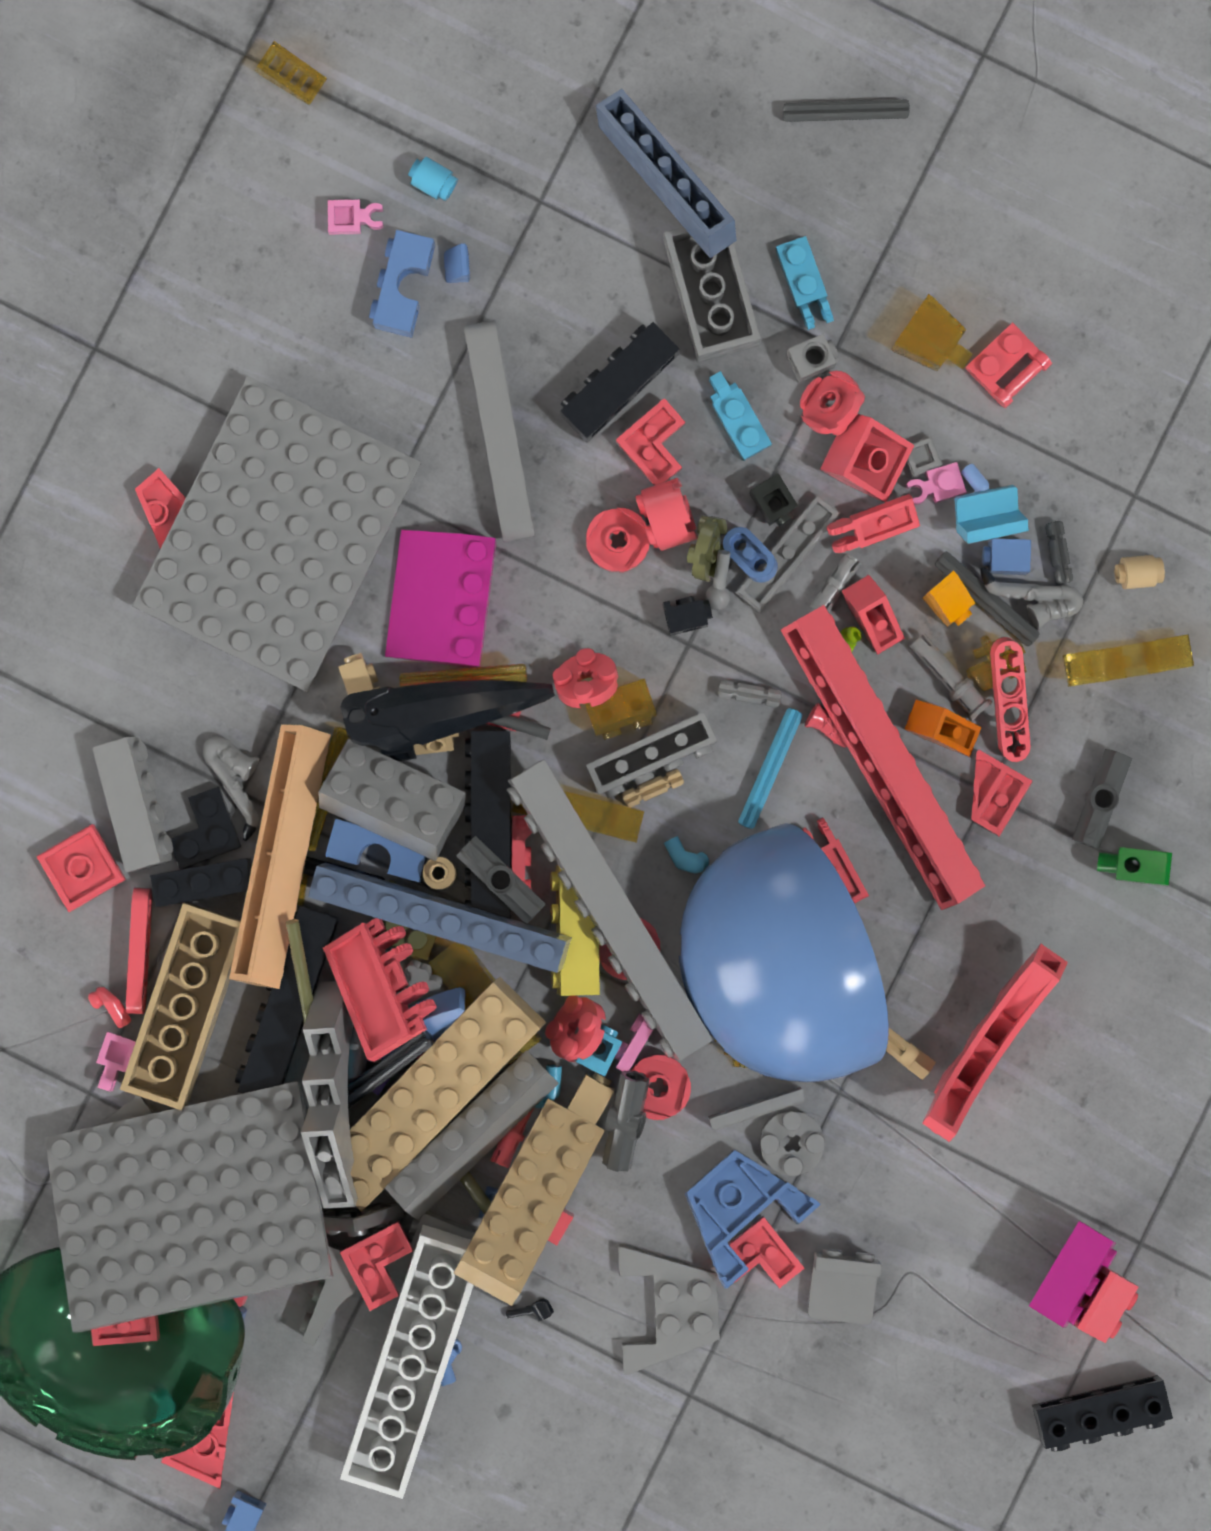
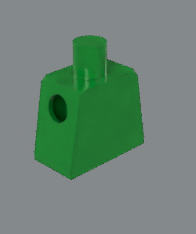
M1119 847V854L1099 852L1097 871L1116 873L1117 881L1168 887L1172 853ZM1127 860H1136L1139 862L1140 868L1137 872L1128 871L1125 869V862Z

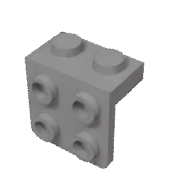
M823 1249L822 1253L814 1252L808 1315L813 1319L870 1324L873 1320L877 1277L881 1278V1262L878 1259H874V1254L856 1252L855 1257L843 1256L842 1251L835 1249Z

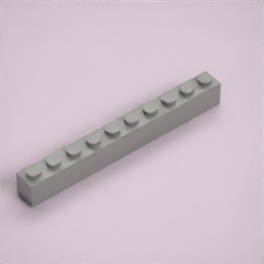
M545 759L509 779L508 782L511 787L507 791L516 806L522 804L528 814L524 817V820L532 833L539 832L545 842L541 845L544 854L550 862L556 860L562 870L557 873L561 882L567 890L571 888L574 890L578 897V900L574 901L576 907L584 918L589 916L595 925L591 929L594 937L601 946L607 945L612 954L608 959L617 974L624 973L629 982L625 985L626 990L634 1002L640 1000L646 1010L642 1013V1016L651 1030L657 1028L663 1038L658 1042L668 1058L673 1056L676 1060L681 1061L712 1042V1037Z

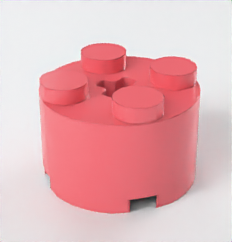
M679 478L642 489L641 494L635 496L640 513L644 515L645 519L648 518L650 525L645 526L649 542L655 549L659 548L661 551L698 539V535L694 531L696 525L686 495L682 496L680 490L682 484Z

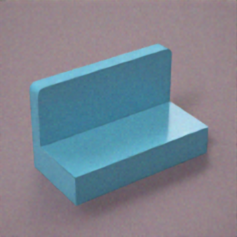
M1015 485L956 496L954 499L956 531L967 544L1029 531L1028 519L1019 511L1018 489Z

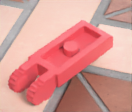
M910 494L853 514L849 516L850 518L836 520L827 525V531L830 536H837L851 530L854 531L855 536H845L833 542V551L839 554L858 547L864 548L919 527L920 523L913 498Z
M824 818L817 820L821 834L824 835L829 843L821 849L838 872L854 904L868 897L869 895L839 839H835ZM804 827L802 830L814 840L810 831Z

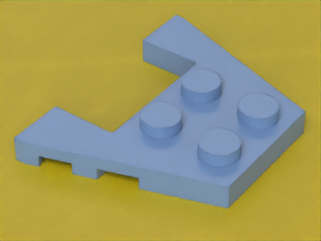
M736 1150L729 1153L685 1192L720 1282L725 1289L730 1287L749 1269L729 1246L728 1241L776 1199L796 1224H800L821 1205L814 1198L800 1192L793 1185L774 1176L770 1171Z

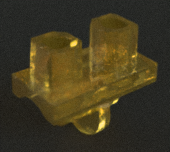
M988 635L981 636L980 642L982 647L972 651L976 660L987 655L988 660L965 670L968 678H974L982 692L993 688L990 651L995 641L991 642ZM1020 644L1023 654L1026 653L1022 644ZM1009 649L1001 653L1000 656L1006 660L1007 668L1016 669V667H1011L1008 662V655L1014 653V651ZM1024 662V671L1027 672Z

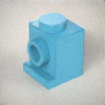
M601 1024L600 1029L605 1031L601 1041L605 1044V1051L602 1054L594 1052L584 1060L577 1058L574 1061L605 1076L622 1041L616 1038L619 1032Z

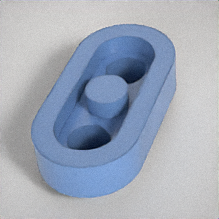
M736 527L727 532L723 539V548L731 553L730 558L751 580L763 583L775 576L778 569L776 558L750 530L744 527ZM746 543V547L743 550H737L739 544ZM767 564L765 570L757 571L759 565Z

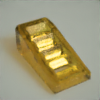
M275 41L270 45L254 70L307 105L311 104L327 80L325 76ZM277 56L281 60L273 71L269 68V65ZM286 63H289L292 67L285 78H283L279 74ZM297 70H300L303 74L296 85H293L290 81ZM308 77L313 78L312 85L304 93L301 88Z

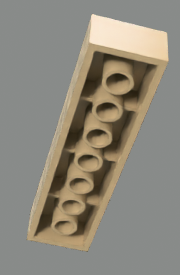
M501 977L497 978L350 1129L354 1157L351 1176L358 1197L356 1207L361 1212L546 1023Z

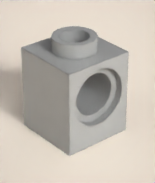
M824 333L789 348L786 354L799 384L834 369L837 363L835 359L839 357L835 344L832 340L827 341ZM816 350L821 353L823 361L817 365L811 364L806 359V353Z

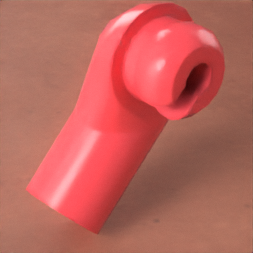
M98 987L95 992H91L88 995L93 1008L99 1009L101 1006H105L117 1028H122L131 1022L132 1019L127 1014L122 1002L107 988Z

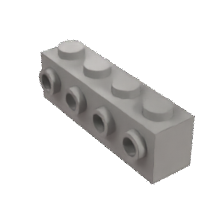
M702 712L586 764V768L598 795L600 796L605 793L608 799L624 792L623 785L635 780L637 785L654 778L652 772L664 767L666 772L683 765L682 758L694 753L697 759L712 752L713 748L711 745L717 743V738L705 712Z
M124 737L92 747L125 873L141 871L173 861L171 854L173 852V845L170 837L165 832L163 824L165 819L164 811L157 802L155 794L156 781L149 772L146 761L148 752L145 744L141 741L140 737Z

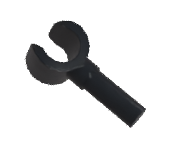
M543 1298L529 1306L507 1310L506 1317L509 1319L534 1313L538 1322L549 1318L554 1313L550 1302Z

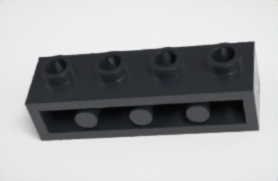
M654 322L647 327L644 324L638 327L630 336L632 342L624 350L620 346L613 351L607 358L609 364L601 372L595 369L584 380L586 386L578 394L573 391L561 402L560 405L563 409L560 410V416L586 443L597 435L679 355L680 349Z
M1158 1375L1032 1405L1041 1444L1045 1449L1051 1448L1052 1452L1066 1450L1070 1448V1443L1082 1441L1083 1444L1096 1443L1102 1440L1101 1436L1112 1433L1117 1437L1126 1436L1134 1432L1133 1428L1146 1426V1429L1159 1428L1165 1425L1166 1420L1173 1419L1164 1380Z

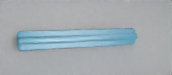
M792 708L786 710L738 820L740 825L749 829L755 827L803 717L801 712Z

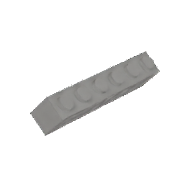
M526 1050L411 1161L385 1189L407 1213L416 1220H419L559 1083Z

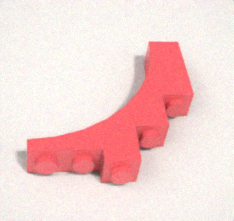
M1043 944L1038 946L1000 990L992 1009L971 1032L963 1051L942 1074L934 1091L936 1095L922 1124L948 1142L955 1137L975 1098L1007 1048L1045 997L1060 981L1068 963L1066 960Z

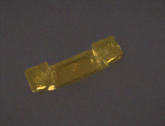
M1189 634L1063 655L1068 687L1194 666Z
M564 791L588 831L637 843L644 811ZM515 803L513 804L512 812L528 815L522 804L518 806Z

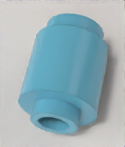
M427 156L422 161L417 159L408 176L412 177L410 183L412 186L436 200L441 198L447 201L458 182V178L452 175L453 172Z

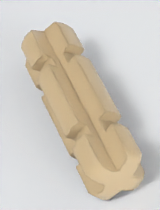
M674 769L667 772L664 777L660 775L638 785L637 789L631 788L624 791L622 797L626 806L631 808L640 804L639 801L643 799L645 802L667 792L668 788L672 787L674 789L681 786L684 780L680 771Z

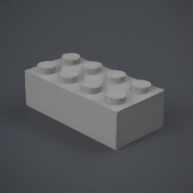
M684 227L664 232L663 242L697 363L759 346L761 338L735 244H731L710 258Z
M350 739L347 740L319 790V808L434 861L437 860L465 805L464 791L366 746L354 744Z

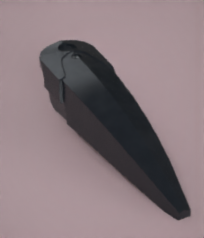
M504 680L450 681L397 688L387 686L352 693L342 700L340 707L347 735L354 744L360 746L373 745L380 747L382 750L397 751L416 744L424 745L543 703L554 697L555 694L552 684Z

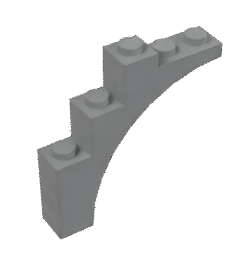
M427 1211L419 1220L414 1218L408 1233L414 1237L413 1240L408 1239L415 1250L422 1225L470 1240L476 1230ZM375 1228L373 1233L367 1231L368 1233L365 1235L364 1238H366V1237H368V1236H370V1235H372V1234H374V1233H376V1232H378V1231H380V1230H382V1229H384V1228ZM330 1241L328 1242L334 1277L323 1279L326 1280L324 1284L318 1282L311 1299L317 1302L312 1314L306 1312L299 1331L304 1332L301 1342L314 1346L326 1322L340 1304L358 1290L340 1254V1251L345 1249V1247ZM414 1251L386 1265L388 1272L408 1267Z

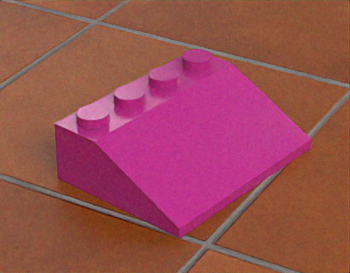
M401 530L385 657L481 669L497 545L496 538L458 533Z

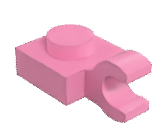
M110 1032L106 1033L96 1063L105 1066L98 1088L113 1092L119 1071L126 1072L136 1041Z

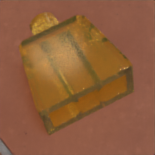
M930 294L927 295L891 349L893 352L934 371H939L946 359L963 370L973 355L972 352L958 343L966 331L964 326Z

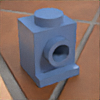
M237 1490L231 1501L232 1504L237 1506L236 1508L231 1505L229 1506L221 1524L227 1526L225 1531H255L267 1503Z

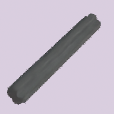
M906 99L785 103L783 106V119L786 122L906 119L910 113L909 101Z
M944 552L936 560L935 566L946 576L955 571L972 599L1025 646L1029 647L1037 640L1040 635L1039 631L999 596L989 593L983 582L949 552Z

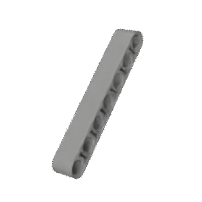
M492 320L465 325L464 332L503 542L535 537L496 322Z

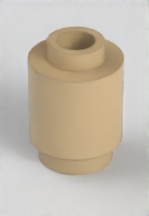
M1153 555L1122 557L1119 564L1115 565L1114 574L1116 583H1121L1123 589L1155 587L1157 583H1163L1165 569L1161 557L1155 558Z
M438 857L436 861L430 859L424 865L423 878L431 888L446 889L456 879V867L447 858ZM436 867H442L445 870V876L440 880L433 876V870Z

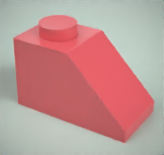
M870 575L842 590L852 615L877 655L905 639L886 595Z

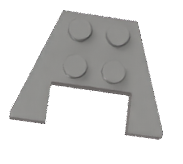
M618 1246L619 1277L652 1275L654 1278L656 1342L622 1343L624 1375L632 1374L720 1340L716 1272L661 1258L657 1255L630 1249L626 1246Z

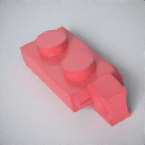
M526 815L512 816L511 869L531 889V879H525V866H531V847H525V840L532 834V831L524 820Z

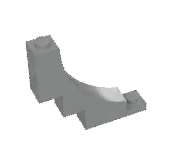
M336 981L319 982L303 1027L310 1058L302 1078L309 1109L301 1135L323 1208L355 1207L358 1199L351 1176L354 1157L348 1114V1059L353 1022Z

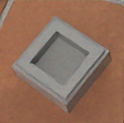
M931 435L912 443L915 446L906 462L912 478L943 466Z

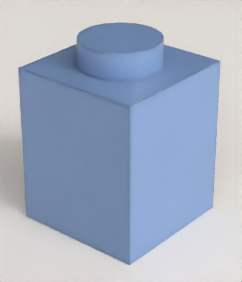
M993 538L988 542V546L983 547L982 565L987 566V570L990 573L1027 575L1030 572L1031 540Z

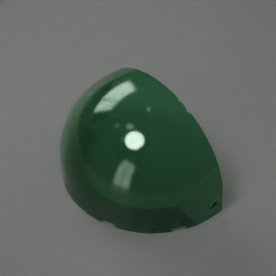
M60 1247L38 1252L14 1263L0 1274V1396L33 1426L37 1427L38 1424H41L57 1434L56 1440L91 1454L114 1459L136 1460L137 1456L153 1455L154 1459L184 1452L197 1445L211 1432L217 1421L221 1419L231 1400L240 1374L244 1351L245 1325L242 1313L234 1299L158 1315L160 1333L158 1341L93 1346L91 1330L79 1333L72 1332Z

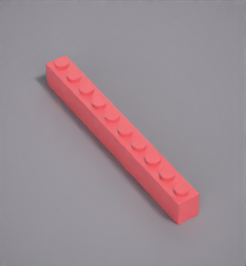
M822 605L781 629L783 636L940 909L944 910L957 905L985 887L979 870L970 860L964 849L963 842L954 832L946 813L939 806L930 785L924 780L916 766L914 757L908 752L900 738L898 729L889 719L884 710L883 703L874 693L865 672L858 665L849 644L843 639L835 625L833 616L828 613L826 607Z

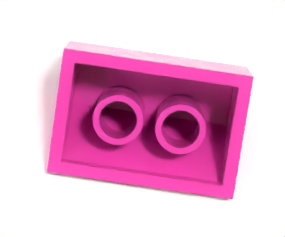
M1079 1221L1033 1297L1029 1307L1063 1328H1066L1069 1323L1075 1325L1084 1310L1079 1305L1085 1295L1090 1297L1093 1295L1101 1281L1097 1278V1275L1102 1266L1108 1269L1117 1254V1251L1113 1249L1116 1242Z

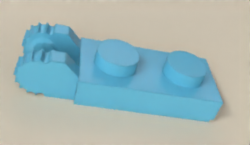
M804 236L776 246V253L796 309L799 308L807 330L815 328L814 317L808 307L809 304L818 301L822 318L826 323L834 321L830 305L826 299L828 295L807 237Z

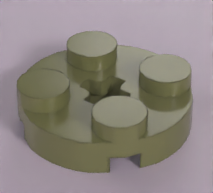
M703 515L697 527V533L699 534L696 544H691L688 550L687 562L693 564L692 576L695 579L709 582V576L714 577L718 551L724 550L723 545L720 544L721 534H727V523L723 518Z

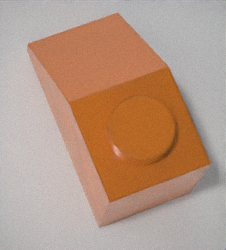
M915 700L904 730L924 740L970 757L982 727L944 707Z

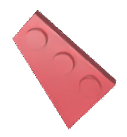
M204 1371L161 1458V1463L219 1489L221 1488L234 1394L233 1383Z

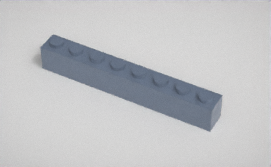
M329 863L316 866L308 897L555 973L563 969L572 938Z

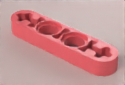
M1002 637L993 643L990 651L998 748L1007 760L1019 762L1028 756L1031 747L1022 647L1015 640L1009 637ZM1005 646L1014 651V653L1008 655V662L1011 667H1016V669L1007 668L1006 660L1000 656V653L1005 652ZM1009 676L1016 677V688L1011 692H1003L1001 688L1002 681ZM1012 707L1018 708L1020 712L1018 720L1014 723H1006L1004 721L1006 710ZM1008 731H1014L1015 739L1021 744V746L1016 747L1015 753L1007 748L1013 744L1012 735Z
M134 888L132 894L126 990L127 1014L144 1015L146 1009L152 917L151 888Z

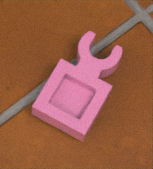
M360 199L328 200L329 235L361 234V225H367L373 230L382 229L383 222L371 220V215L374 212H383V206L379 203H372L365 209H361Z
M957 462L926 471L927 481L925 482L920 479H913L905 485L906 489L917 487L921 491L920 497L913 498L914 505L923 503L927 496L932 495L934 503H938L967 493Z

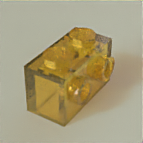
M645 678L617 687L614 695L598 706L591 707L590 703L585 704L595 737L603 736L604 741L622 735L621 729L633 725L634 730L653 724L651 719L657 717Z

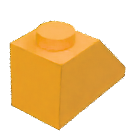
M952 571L922 598L947 627L953 622L959 626L973 614L969 608L975 602L955 571Z

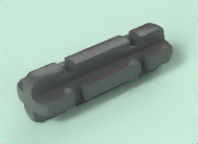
M1062 521L1050 522L1046 524L1045 530L1047 537H1050L1048 546L1052 567H1055L1056 570L1053 572L1055 583L1059 585L1067 584L1073 581L1072 569L1068 567L1070 558L1066 538H1063L1065 534Z

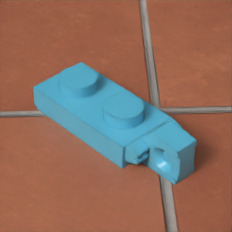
M721 371L709 377V382L715 391V394L710 396L713 402L712 407L743 461L772 446L769 437L741 388L739 389L736 383L729 386Z

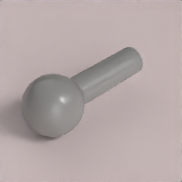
M726 550L718 551L713 586L709 587L705 593V600H709L710 607L714 610L724 609L730 602V593L726 588L731 553Z

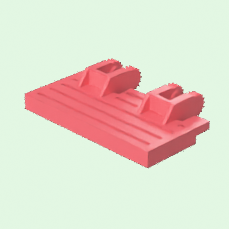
M378 918L371 920L367 924L361 923L323 947L367 1060L372 1062L377 1061L427 1030L423 1018L435 1011L437 1007L434 1000L429 999L423 1000L409 1009V1004L428 993L429 987L423 981L413 984L397 994L398 991L409 985L400 962L412 955L413 949L410 943H403L386 953L385 950L404 938L406 932L403 926H396L375 938L376 935L386 930L382 919Z

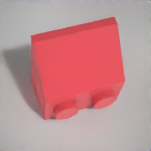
M857 414L848 425L847 430L835 437L820 470L843 484L882 502H887L915 445L873 418Z
M1102 1266L1097 1275V1278L1101 1281L1091 1297L1085 1295L1079 1305L1084 1310L1074 1326L1106 1343L1109 1337L1113 1339L1119 1332L1122 1322L1119 1320L1124 1311L1131 1310L1138 1299L1136 1291L1139 1287L1113 1270Z

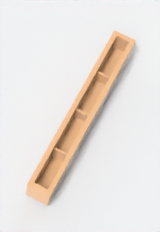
M281 724L229 976L230 980L260 987L280 989L289 945L286 921L294 919L297 908L296 905L303 879V870L331 734L303 725Z

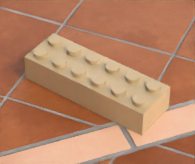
M190 903L182 904L120 1090L182 1110L184 1106H188L230 982L229 976L241 920Z
M547 1099L453 1274L512 1306L530 1276L605 1130Z

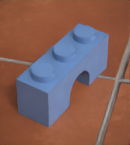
M396 230L394 239H388L385 250V257H389L387 268L380 270L377 287L381 288L379 300H373L369 318L374 319L373 325L375 329L410 338L413 337L420 305L418 301L401 295L399 285L403 278L410 274L428 276L436 246L434 239Z
M335 819L325 854L326 857L359 865L363 851L370 845L380 844L388 850L391 858L387 874L421 882L427 857L345 819L343 821Z

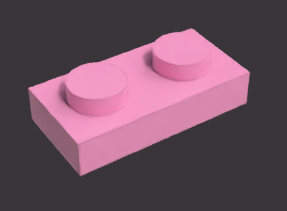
M640 1013L630 1028L634 1032L628 1044L624 1041L622 1042L614 1059L618 1060L615 1067L622 1072L631 1069L653 1031Z

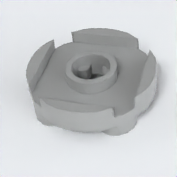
M792 1110L779 1112L772 1116L761 1130L760 1147L762 1156L766 1163L780 1174L793 1177L805 1174L812 1170L823 1156L825 1140L822 1129L811 1116L804 1112ZM787 1135L792 1138L796 1135L800 1137L798 1141L800 1148L797 1151L794 1149L786 1151L784 1149L787 1144L784 1138Z

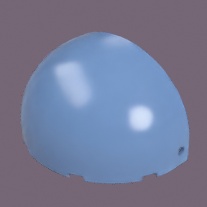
M780 824L733 843L705 869L694 885L685 906L679 933L681 935L679 965L687 997L707 1031L724 1048L723 1050L736 1061L755 1072L780 1080L799 1082L831 1080L878 1063L886 1052L889 1035L888 1011L883 983L862 919L833 864L818 844L806 832L793 824Z

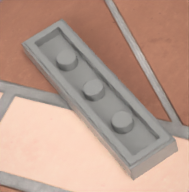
M816 494L770 549L778 563L775 576L763 583L755 582L747 577L735 591V594L760 613L826 534L827 525L835 522L841 516V513ZM767 564L759 565L757 571L765 570Z

